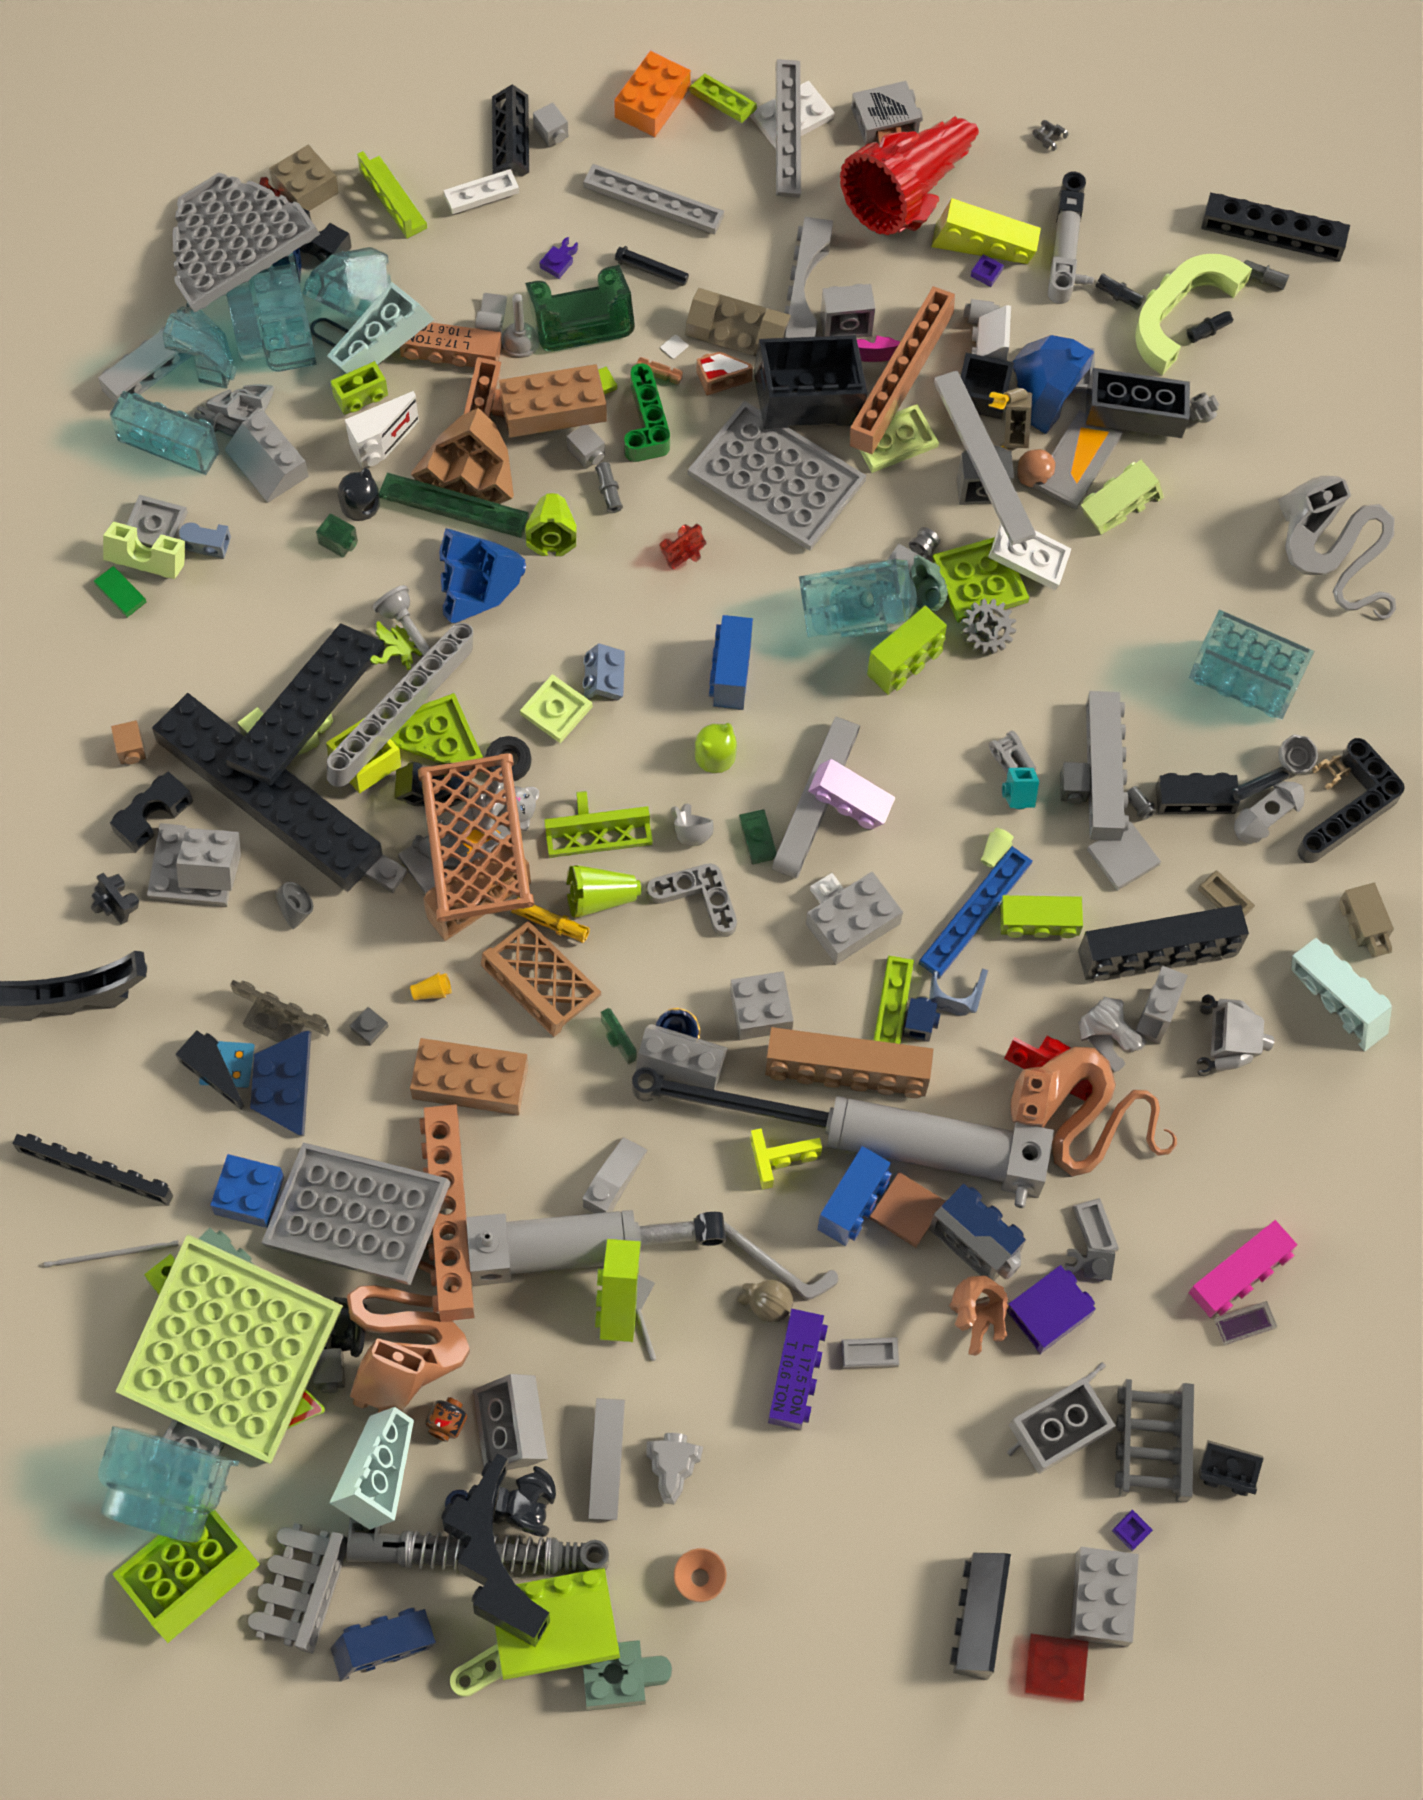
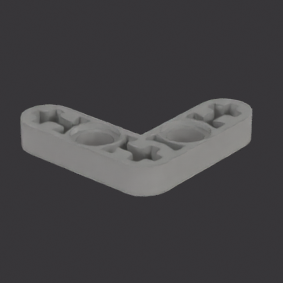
M703 864L656 877L648 883V897L656 904H663L702 893L715 933L722 937H728L735 932L737 927L736 915L721 870L715 864ZM707 872L714 876V887L711 889L709 879L705 878V873ZM681 878H687L691 881L692 885L688 889H681L678 887L677 882ZM669 882H673L674 892L672 893L671 887L669 888ZM656 886L664 889L662 895L654 892ZM713 895L723 896L725 899L724 903L720 906L713 905L710 902V898ZM724 912L726 922H730L729 928H724L723 925H720V913Z

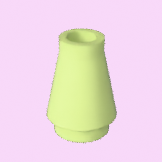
M995 828L993 832L989 833L980 861L984 865L994 868L996 863L1013 845L1012 840L1014 837L1001 828Z

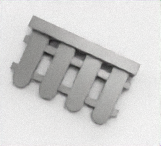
M294 1523L293 1528L283 1527L277 1533V1540L286 1546L283 1556L274 1555L268 1560V1569L277 1575L274 1584L265 1583L259 1587L258 1597L267 1604L264 1613L254 1612L249 1616L248 1625L257 1631L256 1637L265 1639L266 1634L284 1638V1645L292 1647L293 1642H295V1647L301 1651L313 1654L347 1553L348 1538L336 1532H332L331 1537L328 1538L330 1533L322 1530L320 1535L301 1531L302 1525ZM295 1549L313 1553L310 1564L292 1559ZM322 1556H324L323 1561H322V1564H321V1567H320L319 1564H320L321 1558H322ZM285 1577L303 1581L301 1592L282 1587ZM314 1584V1588H313L312 1594L309 1595V1594H310V1591H311V1588H312V1585ZM276 1605L294 1610L291 1621L273 1616ZM303 1613H305L304 1618H303V1621H302V1624H301L300 1621H301L302 1615H303Z

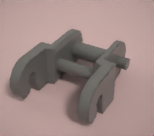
M1042 120L1041 128L1039 130L1034 129L1032 132L1036 139L1043 142L1042 146L1047 149L1051 146L1052 151L1057 149L1055 142L1049 139L1052 134L1060 136L1063 133L1064 139L1068 137L1066 129L1058 124L1055 126L1047 120ZM1045 130L1049 132L1047 135L1043 133Z

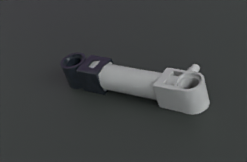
M1071 171L1064 175L1059 193L1056 237L1048 286V297L1057 304H1064L1070 300L1074 283L1092 285L1094 281L1093 277L1076 274L1077 246L1086 185L1084 175L1076 171Z

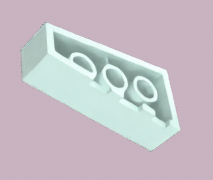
M391 282L327 356L346 374L373 361L378 365L435 319L418 302Z
M1315 938L1292 955L1291 970L1314 995L1318 993L1321 995L1324 1007L1331 1014L1336 1012L1341 1017L1344 1023L1342 1027L1349 1034L1354 1032L1361 1039L1358 1045L1364 1051L1388 1034L1392 1010L1390 1001L1384 995H1379L1367 979L1360 978L1348 962L1340 960L1329 945L1323 944Z
M396 1407L371 1415L329 1502L369 1530L395 1521L414 1420Z

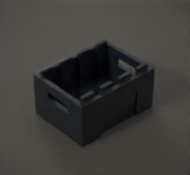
M856 335L759 339L753 371L764 429L788 428V426L836 424V426L853 424L866 402L868 394Z

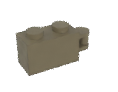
M1375 882L1345 890L1340 898L1339 908L1342 915L1347 917L1351 938L1356 940L1358 947L1367 945L1369 953L1373 958L1392 953L1389 936L1394 928Z

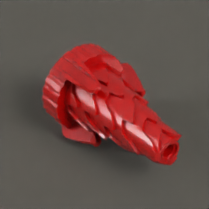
M955 115L947 122L943 123L941 121L930 129L919 133L912 131L886 134L882 137L880 144L877 142L866 144L844 160L845 163L841 166L840 186L846 204L851 209L853 215L869 230L875 231L880 235L900 233L906 228L912 231L918 230L928 220L940 201L937 195L927 193L937 185L938 181L945 174L955 168L953 164L969 153V149L972 147L971 143L979 134L977 125L963 118L957 119Z

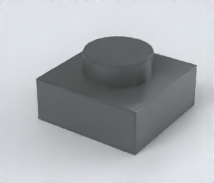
M369 1007L350 1025L351 1030L370 1046L389 1027L388 1022Z

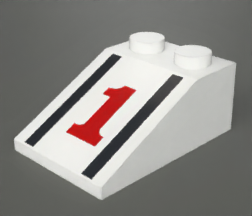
M414 391L345 419L349 445L362 469L368 466H375L384 460L419 422Z

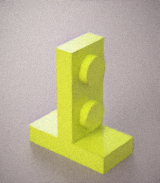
M762 1128L751 1130L750 1141L762 1190L773 1188L774 1177L771 1166L784 1168L791 1165V1162L794 1161L812 1162L818 1156H821L822 1153L820 1137L766 1149Z

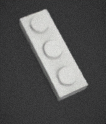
M511 169L443 191L451 213L456 214L518 194L519 187Z

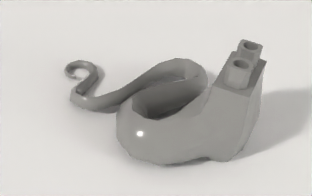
M1319 476L1299 485L1279 498L1278 501L1286 521H1289L1285 544L1289 563L1306 575L1326 576L1336 570L1351 551L1363 526L1368 521L1375 519L1382 523V533L1379 539L1340 575L1332 592L1335 602L1346 611H1356L1374 601L1386 599L1390 603L1388 613L1383 616L1378 614L1375 609L1373 612L1378 618H1390L1396 610L1395 598L1389 593L1377 592L1359 601L1350 603L1344 599L1342 590L1360 569L1387 548L1394 536V517L1380 504L1363 505L1351 515L1338 539L1327 553L1320 554L1316 552L1314 547L1317 539L1330 525L1344 503L1351 496L1346 480L1339 476Z

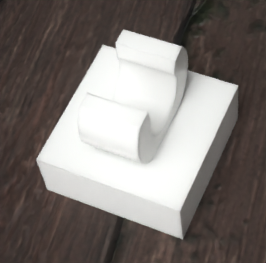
M833 873L810 886V891L820 904L844 889Z

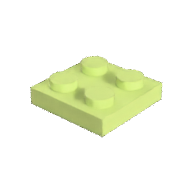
M552 674L520 710V715L561 744L590 711L593 704Z

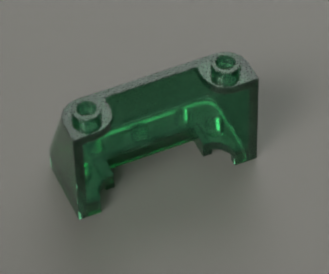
M620 265L602 269L597 277V287L551 295L549 285L542 280L525 283L537 336L544 350L558 351L624 338L634 331L635 322L631 291Z

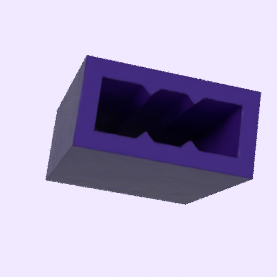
M1061 1265L1008 1304L1009 1308L1006 1310L1039 1354H1042L1090 1318L1096 1310L1093 1298L1086 1291H1081L1076 1284L1077 1279L1068 1269L1064 1270Z

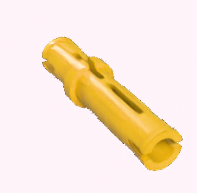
M535 904L530 908L511 910L513 914L556 931L557 935L569 936L581 943L587 940L590 932L589 927L570 920L569 916L557 915Z

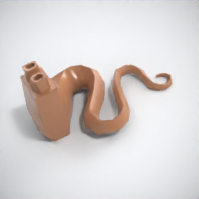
M1075 1046L1055 1056L1043 1067L1024 1069L1015 1082L1011 1098L1013 1122L1042 1128L1063 1103L1073 1087L1081 1080L1087 1079L1092 1084L1090 1096L1059 1127L1052 1141L1054 1163L1072 1177L1090 1173L1103 1160L1123 1115L1135 1099H1145L1151 1106L1146 1136L1150 1150L1157 1156L1169 1155L1177 1145V1138L1174 1133L1164 1129V1131L1172 1136V1145L1168 1149H1160L1156 1146L1154 1136L1160 1112L1159 1101L1147 1090L1133 1089L1115 1107L1092 1153L1082 1161H1074L1069 1155V1146L1073 1139L1096 1120L1113 1098L1116 1088L1110 1062L1095 1048Z
M426 1244L425 1249L429 1250V1244ZM422 1260L418 1264V1268L431 1274L430 1269H436L435 1266ZM378 1285L359 1286L347 1295L350 1319L365 1331L380 1334L422 1333L434 1337L437 1342L432 1345L394 1343L377 1338L368 1348L359 1365L350 1397L354 1398L353 1405L362 1409L370 1405L377 1408L378 1413L392 1407H396L403 1412L423 1386L463 1366L470 1353L466 1336L453 1321L441 1322L440 1315L436 1312L406 1311L381 1315L370 1313L363 1305L364 1299L378 1298L408 1305L433 1308L432 1296L409 1293ZM451 1285L448 1287V1292H454L457 1290V1286Z

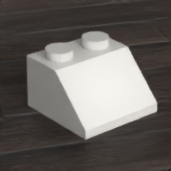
M1003 306L979 317L978 326L973 327L972 341L976 342V347H972L971 354L1007 360L1010 340L1011 306Z

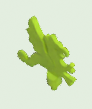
M377 621L375 634L379 637V640L384 642L385 646L389 647L384 650L382 658L374 655L370 662L376 665L387 663L391 656L400 655L402 665L406 666L407 670H411V664L413 663L411 653H416L418 656H421L422 653L419 649L413 647L415 643L409 641L410 636H408L405 628H400L396 625L395 628H391L390 632Z

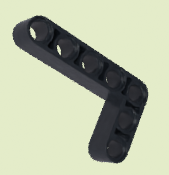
M1362 738L1350 740L1342 754V762L1346 768H1351L1350 772L1367 791L1304 836L1297 852L1299 858L1306 863L1318 861L1397 804L1404 792L1405 786L1403 781L1373 747ZM1351 751L1359 753L1360 756L1354 755ZM1368 770L1375 771L1377 775L1371 774ZM1385 789L1392 790L1394 794H1389ZM1366 803L1373 804L1375 808L1368 807ZM1346 817H1352L1356 822H1351ZM1327 831H1333L1336 836L1329 835ZM1307 844L1315 846L1317 850L1309 849Z

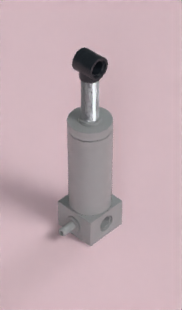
M633 1210L506 1222V1214L466 1217L470 1272L473 1286L511 1283V1274L604 1266L607 1239L641 1241V1246L642 1244L643 1246L649 1245V1243L653 1245L656 1242L657 1244H663V1242L664 1244L670 1243V1241L671 1243H677V1241L682 1242V1240L686 1242L689 1239L699 1243L701 1246H716L726 1242L724 1215L722 1212L716 1211L701 1213L696 1218H693V1221L639 1226L638 1222H634Z

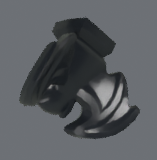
M334 1297L333 1301L343 1307L329 1336L332 1337L331 1348H341L342 1352L350 1351L351 1356L357 1358L363 1351L366 1331L350 1319L347 1298ZM363 1303L364 1308L367 1310L368 1305Z
M534 1466V1473L524 1475L516 1480L518 1489L509 1492L506 1488L500 1487L493 1523L499 1524L506 1520L510 1524L521 1527L522 1531L545 1537L549 1534V1527L543 1525L546 1520L547 1506L537 1501L540 1497H544L550 1504H553L556 1497V1488L549 1473L541 1467Z

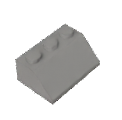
M263 410L242 422L225 448L226 453L267 502L272 501L309 477L306 461Z
M650 1024L645 1029L639 1049L636 1071L643 1067H649L654 1069L657 1074L664 1075V1080L715 1090L728 1048Z
M509 1374L473 1389L483 1466L489 1460L493 1461L497 1453L508 1459V1470L529 1467L548 1459L535 1375Z

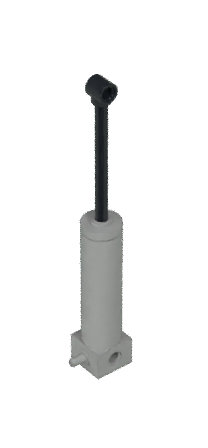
M649 1067L638 1069L632 1077L633 1094L641 1101H651L665 1096L826 1128L825 1134L829 1135L827 1147L839 1148L840 1150L858 1153L863 1146L885 1159L1001 1181V1190L1016 1193L1014 1205L1017 1208L1025 1207L1027 1195L1039 1198L1045 1184L1054 1132L1052 1129L1028 1126L1016 1122L1012 1131L850 1098L847 1099L836 1096L834 1108L830 1107L829 1112L664 1080V1075L657 1074L654 1069ZM648 1080L653 1085L650 1088L644 1089L639 1086V1083Z

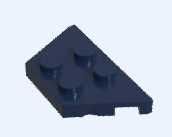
M303 1031L255 1053L253 1062L250 1108L299 1136H305L312 1034L310 1031Z

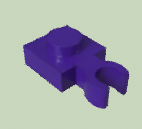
M569 237L564 238L560 249L552 246L539 262L540 268L560 279L572 265V255L578 251V243L576 242L572 247H567Z

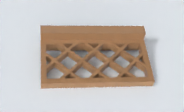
M529 921L493 949L489 947L482 953L480 966L553 1037L562 1031V1027L601 996V991ZM528 931L535 938V945L520 944V936ZM504 949L516 950V960L504 959L499 953ZM519 950L535 951L534 961L519 960ZM538 951L552 954L553 962H539ZM519 967H534V978L522 977L519 974ZM538 968L553 969V979L537 978ZM556 969L568 970L572 974L571 980L556 979ZM537 984L553 985L552 996L541 995L537 991ZM556 986H571V997L556 996ZM575 987H586L591 994L586 998L575 997ZM556 1002L571 1003V1011L562 1016L555 1009Z

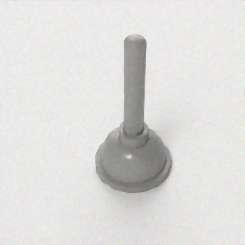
M515 294L512 298L514 323L502 333V348L512 357L525 358L536 352L539 348L540 338L537 330L524 322L522 296Z
M405 585L398 586L380 597L374 603L373 610L385 618H395L398 623L401 622L424 656L430 650V647L409 618V589Z

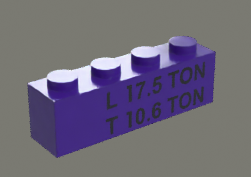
M791 1308L768 1424L801 1430L803 1422L809 1423L812 1407L806 1404L808 1395L814 1396L817 1379L812 1378L814 1368H820L823 1352L817 1350L819 1341L825 1342L828 1325L823 1324L824 1315Z

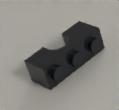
M303 208L308 217L311 219L310 212ZM329 223L325 229L319 231L320 235L311 242L299 247V250L303 253H309L317 257L320 262L328 263L336 268L352 248L350 233Z
M168 771L163 776H158L144 793L137 794L127 808L118 811L113 816L110 825L113 832L136 853L155 836L151 825L146 821L152 812L158 810L166 811L175 818L194 801L190 791Z

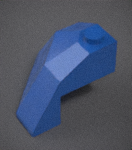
M1049 335L1028 343L1023 347L1012 362H1014L1013 370L1017 377V387L1032 393L1031 426L1044 434L1049 432L1060 418L1064 400L1090 369L1094 355L1093 350L1074 339Z
M445 528L439 551L440 561L445 562V572L441 573V591L446 593L445 602L442 605L443 615L451 623H457L499 606L518 586L520 578L526 570L525 559L517 552L495 542Z

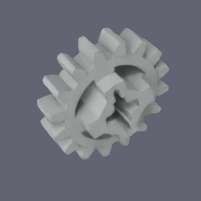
M982 599L980 606L974 602L971 605L972 611L967 609L964 612L967 618L962 619L960 624L966 626V628L961 631V634L968 635L965 643L972 642L973 651L980 647L981 654H985L988 649H990L991 654H995L997 647L1002 651L1006 648L1005 643L1010 644L1013 641L1009 635L1016 633V629L1011 627L1016 622V619L1009 618L1012 610H1007L1006 612L1003 610L1005 603L996 606L995 599H992L989 604H987L985 599ZM980 613L979 622L973 624L975 615ZM986 622L989 626H993L991 631L989 628H984ZM1004 629L1003 636L997 641L998 631Z

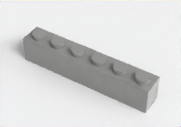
M1089 691L1086 701L1087 763H1090V793L1088 796L1090 839L1121 841L1124 831H1128L1129 816L1124 815V808H1127L1128 793L1123 790V785L1127 783V770L1123 769V762L1126 761V747H1122L1126 726L1121 724V717L1123 718L1125 714V703L1120 702V692Z

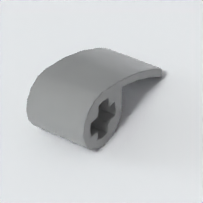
M491 293L483 294L481 311L477 313L475 329L502 332L507 296Z

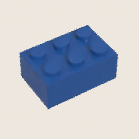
M722 615L721 624H716L715 647L713 648V663L709 683V697H714L713 707L744 710L753 618Z
M862 1146L821 1212L817 1230L844 1246L847 1245L850 1239L855 1241L862 1229L863 1217H870L876 1206L877 1194L882 1196L890 1183L889 1179L892 1173L889 1172L891 1162Z

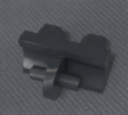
M103 872L97 875L98 884L94 888L95 892L91 895L95 900L91 905V909L94 913L104 912L106 916L113 914L121 925L128 922L129 914L138 909L139 899L132 892L125 896L119 893L125 888L124 880L119 874L107 877Z

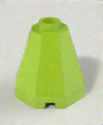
M547 493L541 497L526 523V546L540 556H548V552H556L555 556H563L577 547L576 523L565 498L559 494Z

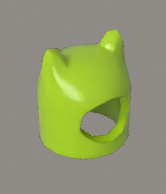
M712 723L703 727L695 740V760L699 767L706 772L722 773L730 769L734 764L737 753V741L732 724Z

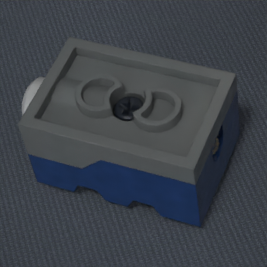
M963 1183L934 1213L929 1230L978 1275L987 1276L993 1281L999 1276L1003 1279H1009L1021 1266L1020 1252L1026 1241L1023 1237L1024 1233L1016 1225L1011 1224L1008 1226L1001 1220L1003 1214L993 1205L990 1207L984 1205L980 1201L982 1195L975 1188H968Z

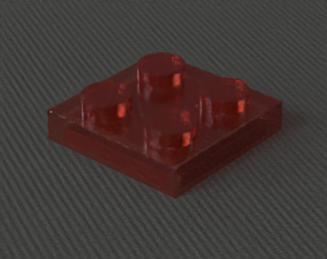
M1031 1633L1029 1636L1024 1694L1083 1702L1089 1642Z

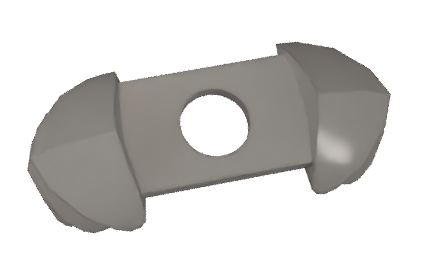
M1286 781L1273 785L1274 790L1250 809L1244 808L1235 820L1234 831L1238 839L1247 844L1257 843L1262 838L1268 837V828L1290 810L1295 809L1297 812H1300L1304 806V790L1302 785ZM1268 802L1276 803L1279 806V812L1274 815L1267 813L1265 804Z

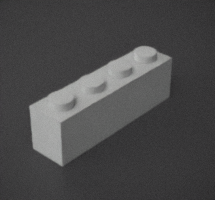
M174 320L169 325L162 327L152 338L142 342L140 347L132 353L126 354L113 367L106 369L98 377L102 391L120 409L124 408L197 353L194 339Z

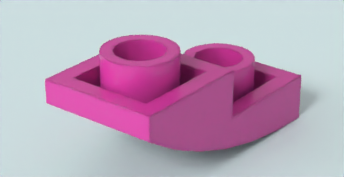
M881 336L876 337L875 343L868 342L865 339H857L861 361H890L900 341L894 340L891 337Z

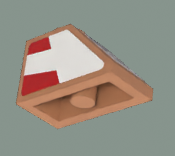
M722 352L705 354L698 358L696 373L706 396L752 382L753 367L747 362Z

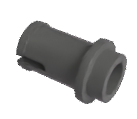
M1134 786L1127 791L1128 801L1137 811L1139 818L1142 817L1146 820L1156 812L1155 804L1147 800L1138 786Z

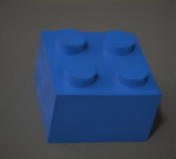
M227 1154L210 1204L214 1214L268 1228L284 1179L281 1168Z

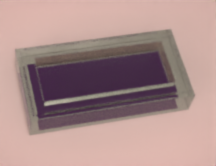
M1267 1301L1214 1319L1224 1346L1274 1330L1278 1327Z

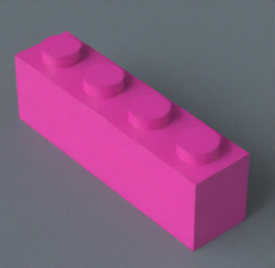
M1274 1220L1193 1285L1188 1293L1210 1318L1216 1313L1222 1316L1233 1307L1231 1301L1237 1296L1242 1300L1254 1290L1251 1285L1258 1279L1263 1283L1274 1273L1273 1267L1278 1263L1281 1266L1288 1263L1295 1256L1292 1252L1298 1244Z

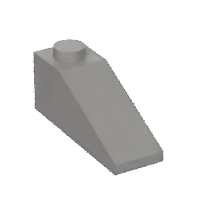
M623 1137L598 1171L583 1196V1208L592 1213L612 1212L647 1153V1149Z

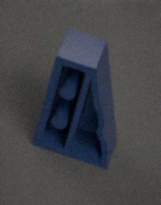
M409 1608L399 1612V1617L388 1620V1616H382L372 1620L371 1625L361 1628L360 1624L345 1628L343 1630L344 1633L330 1648L340 1681L349 1679L351 1673L364 1669L369 1672L376 1669L375 1666L389 1661L396 1662L429 1650L436 1641L426 1610L415 1611V1608Z

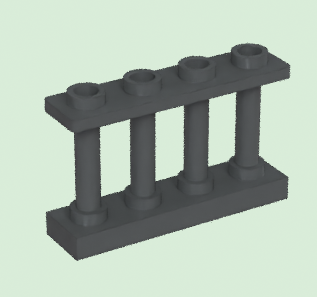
M1126 1379L1122 1387L1119 1386L1117 1390V1403L1122 1404L1121 1414L1117 1415L1116 1430L1121 1432V1443L1117 1442L1116 1460H1120V1471L1115 1473V1488H1119V1496L1126 1497L1129 1493V1486L1172 1490V1493H1176L1177 1502H1188L1192 1498L1194 1384L1182 1383L1178 1391L1171 1394L1132 1390V1379ZM1131 1402L1173 1405L1174 1408H1178V1419H1174L1171 1422L1131 1418ZM1131 1430L1173 1433V1436H1177V1447L1169 1450L1130 1446ZM1130 1458L1172 1461L1173 1464L1177 1465V1476L1173 1475L1172 1478L1130 1475Z

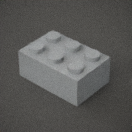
M872 871L808 911L806 925L837 965L900 925L903 911Z
M1083 1377L1015 1417L1009 1424V1427L1038 1474H1041L1110 1433L1115 1424L1087 1379Z
M1088 1547L1079 1548L1076 1552L1070 1640L1128 1647L1133 1643L1139 1554Z

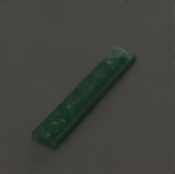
M388 472L379 491V497L382 499L522 538L526 523L529 520V512Z

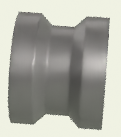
M921 527L917 532V537L910 540L909 548L911 551L927 559L932 554V549L937 548L940 544V538L931 529Z

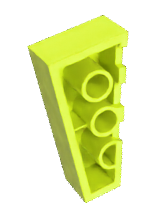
M951 198L935 225L931 247L978 256L984 254L990 258L1028 264L1037 251L1041 228Z

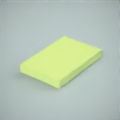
M918 404L895 414L873 454L861 450L860 452L873 473L938 447L939 442Z

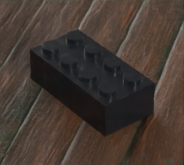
M1093 368L1087 385L1085 425L1183 438L1190 419L1189 381Z

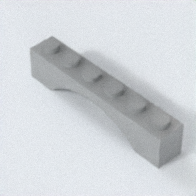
M805 217L803 226H798L797 240L801 242L800 246H795L793 260L797 261V266L792 265L790 280H794V285L788 287L787 300H790L791 304L790 306H785L784 312L791 315V319L786 327L783 338L816 337L817 320L806 302L804 287L814 267L829 255L833 220Z

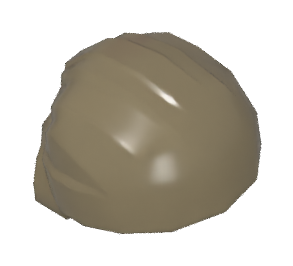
M766 1280L758 1284L745 1283L742 1285L745 1293L737 1298V1302L743 1306L750 1304L755 1315L763 1321L770 1323L779 1322L790 1314L793 1307V1297L790 1290L782 1282Z

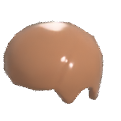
M1035 449L1027 451L1018 461L1017 477L1022 484L1028 487H1033L1037 482L1045 484L1054 475L1056 462L1053 456L1046 450Z

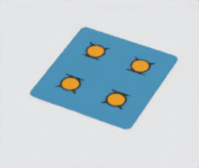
M218 1041L217 1046L235 1086L248 1088L250 1086L255 1045L253 1043ZM199 1078L200 1085L209 1086L207 1083H205L202 1079Z

